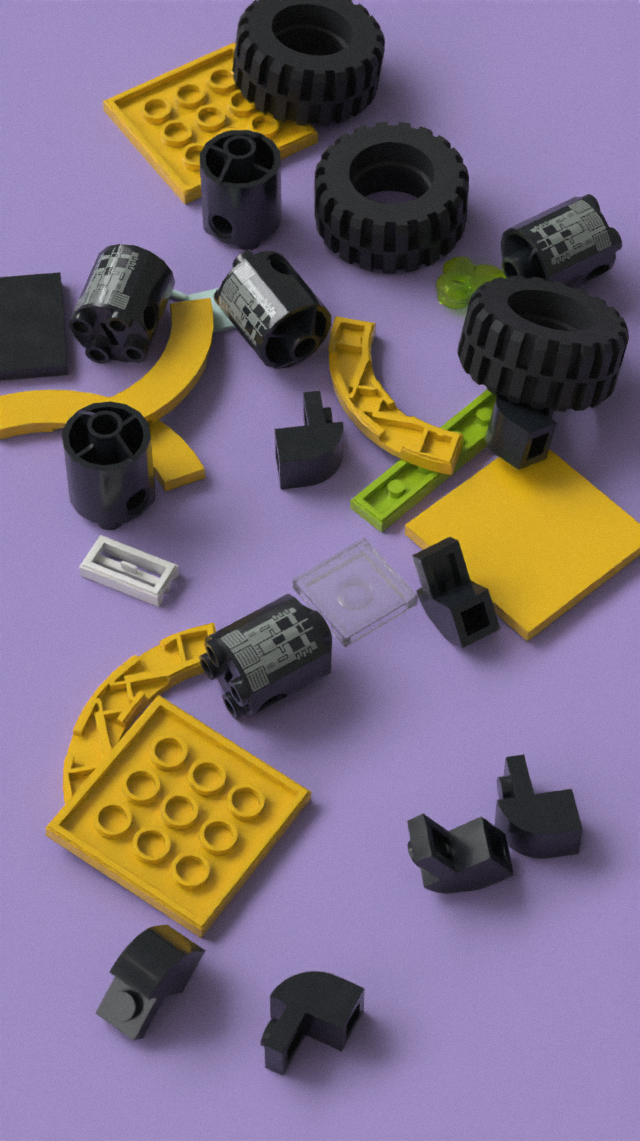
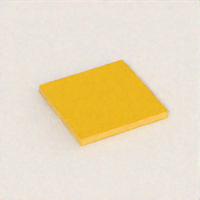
M235 42L103 101L104 112L185 205L202 197L200 153L204 145L216 135L231 130H249L261 133L274 141L280 151L281 160L318 143V132L310 123L307 126H299L294 121L286 120L282 122L276 120L273 114L268 112L265 115L257 110L254 102L249 103L244 98L233 78L234 72L232 68Z
M550 449L546 459L520 470L498 457L405 524V535L422 550L448 537L458 540L471 581L489 590L496 615L527 642L640 556V523Z
M158 695L46 826L45 834L98 871L202 938L308 804L312 792Z

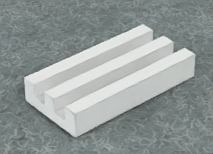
M103 535L99 536L79 566L80 576L157 607L163 601V594H168L171 589V581H176L179 576V565ZM103 552L123 561L118 562L100 554ZM137 566L159 574L161 577L159 578L138 570Z

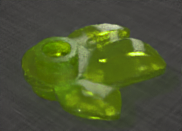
M457 256L451 258L443 265V275L438 277L435 290L437 292V299L442 305L451 309H463L469 305L471 295L487 281L491 282L494 278L503 277L506 279L503 270L494 265L480 264L475 266L470 258Z

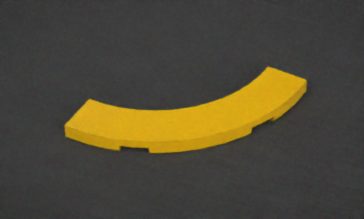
M204 298L170 303L171 333L160 359L146 375L132 386L96 403L111 401L127 404L139 411L149 424L155 423L172 411L194 388L206 368L207 358L213 344V309L211 299ZM86 406L68 409V420L78 410Z
M335 316L328 346L329 368L334 391L349 419L371 441L390 454L410 464L452 476L463 447V434L430 425L415 416H406L396 407L395 401L386 393L380 382L376 380L373 372L371 353L376 335L375 323Z
M35 390L0 396V440L29 433L53 432L56 429L64 428L68 421V409L90 405L109 397L72 390ZM160 420L149 424L154 476L165 492L205 478V468L194 451L177 433Z
M214 623L193 627L160 640V645L149 649L140 656L134 655L130 657L96 689L74 725L73 736L67 756H65L63 767L65 804L125 735L135 718L147 705L174 685L204 673L199 656L206 653L204 646L205 638L216 632Z

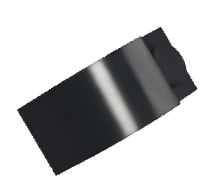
M320 390L303 392L304 426L274 429L275 459L280 489L307 487L322 483L333 476L342 463L344 425L343 422L333 423L331 407L323 408Z
M501 394L497 395L485 435L487 445L497 456L518 470L546 459L557 422L552 419L553 408L544 407L543 410L532 408L530 404L522 402L518 404L509 401L508 397Z
M448 537L412 555L422 588L416 590L427 616L443 637L464 648L500 629L489 590L471 581L458 540Z
M524 754L505 757L504 776L497 777L499 800H497L494 825L506 834L508 846L522 855L539 859L579 854L583 828L572 789L534 794Z
M425 814L407 821L410 834L408 852L414 864L421 869L424 888L444 894L475 891L514 875L506 834L482 816L450 831Z
M167 924L153 926L144 930L124 949L109 973L114 975L115 978L99 1005L96 1014L132 1040L143 1039L165 996L183 993L206 950Z
M320 971L299 973L280 983L270 995L271 1020L264 1030L260 1043L265 1051V1068L283 1076L306 1035L342 1052L364 1012L365 988L334 974Z

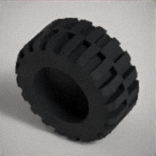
M255 0L245 9L238 22L232 68L234 72L233 78L242 95L249 103L254 102L257 110L265 115L268 112L273 114L276 120L282 122L286 120L294 121L299 126H307L308 123L317 124V127L328 126L333 121L339 124L350 119L351 115L355 117L360 114L375 98L385 51L384 34L374 16H369L365 7L361 4H353L352 0Z
M377 122L375 127L367 128L366 125L357 127L353 130V134L345 133L335 140L334 145L331 144L321 155V160L317 163L314 181V218L316 219L317 231L324 239L326 246L333 253L339 252V257L351 265L354 262L359 263L360 268L372 272L375 268L382 269L385 274H395V270L405 269L406 273L419 269V265L422 264L428 267L440 260V254L446 256L456 246V242L462 238L465 231L469 192L468 169L464 165L463 158L454 147L451 148V144L442 136L434 137L430 129L422 126L419 129L412 128L410 123L399 122L398 125H388V122ZM381 191H399L410 194L417 199L400 204H386L370 200L366 196Z
M511 276L509 279L499 277L494 278L491 282H485L471 295L457 353L466 374H470L474 382L478 385H485L487 391L495 395L501 394L508 397L509 401L518 404L520 402L530 404L532 408L542 410L545 407L553 408L554 411L565 412L567 409L581 411L589 406L592 408L598 406L614 392L628 344L629 334L623 317H620L619 312L614 307H608L606 301L598 296L588 295L585 290L578 287L574 289L566 286V283L558 281H544L543 278L531 277V279L523 278L522 276Z

